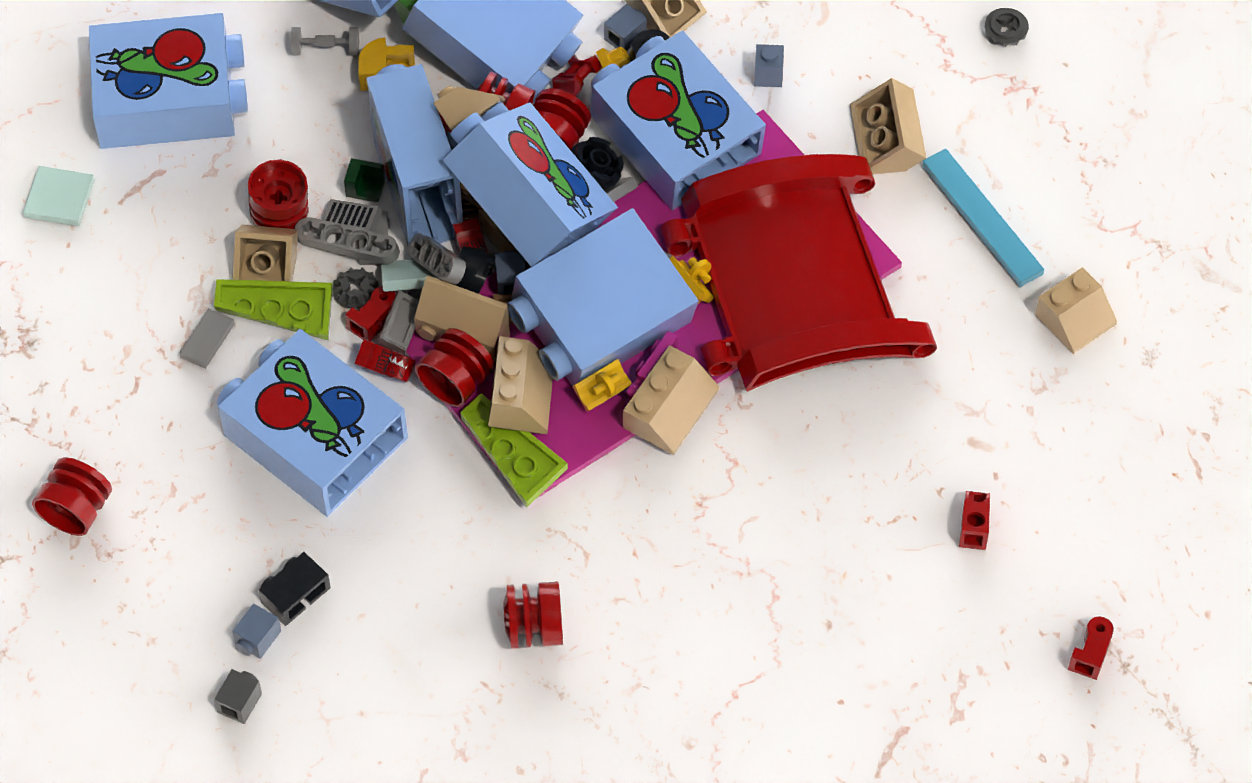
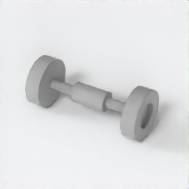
M292 27L291 53L301 54L302 43H315V46H335V43H349L350 55H359V27L349 28V38H335V35H315V38H302L301 27Z

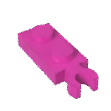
M667 331L662 340H656L648 360L641 361L636 369L635 376H637V379L626 392L629 395L626 402L629 403L670 345L678 349L677 335Z

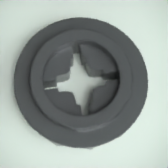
M999 8L987 16L984 28L987 37H991L994 44L1000 42L1006 47L1011 43L1017 46L1020 40H1025L1029 24L1026 17L1018 10ZM1012 23L1011 30L1008 29L1005 32H1001L1002 27Z
M350 267L348 271L340 272L338 278L333 280V295L342 306L359 309L371 299L372 292L379 287V284L373 272L369 273L363 267L360 270ZM350 283L355 285L361 283L362 291L355 288L351 290Z

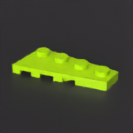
M216 279L214 307L216 311L295 332L301 329L309 336L329 341L333 286L332 283Z
M480 394L461 411V419L524 505L528 507L568 469V463L530 432L489 427L491 401L483 394Z

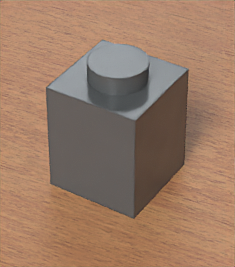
M231 669L214 698L217 713L245 724L262 695L257 677L247 671L240 673Z

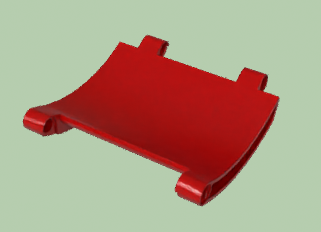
M810 154L765 160L705 177L693 182L681 198L687 219L677 218L668 220L661 226L660 230L668 254L679 257L698 249L701 260L706 259L711 264V269L708 272L711 277L709 284L727 337H724V340L710 341L704 344L702 348L700 347L709 375L720 376L738 368L745 390L748 392L780 378L829 364L883 357L924 358L937 350L936 341L927 322L895 318L849 193L863 194L872 190L876 184L867 158L847 154Z

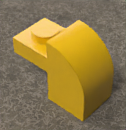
M386 37L375 39L366 44L358 58L360 91H368L366 78L375 76L386 66L394 64L406 67L415 66L414 45L399 44L387 46Z

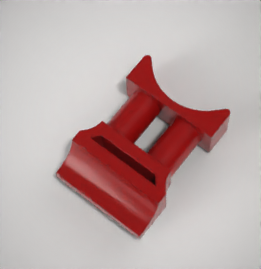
M574 54L568 61L570 67L564 73H559L552 78L553 89L563 90L576 97L583 89V80L588 74L597 73L602 67L596 55L585 60H579Z

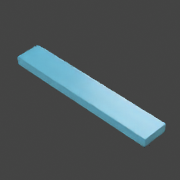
M946 148L923 160L922 167L1019 287L1044 275L1045 269Z

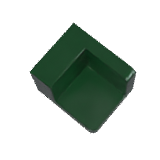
M351 158L344 179L346 197L379 202L386 181L384 165Z

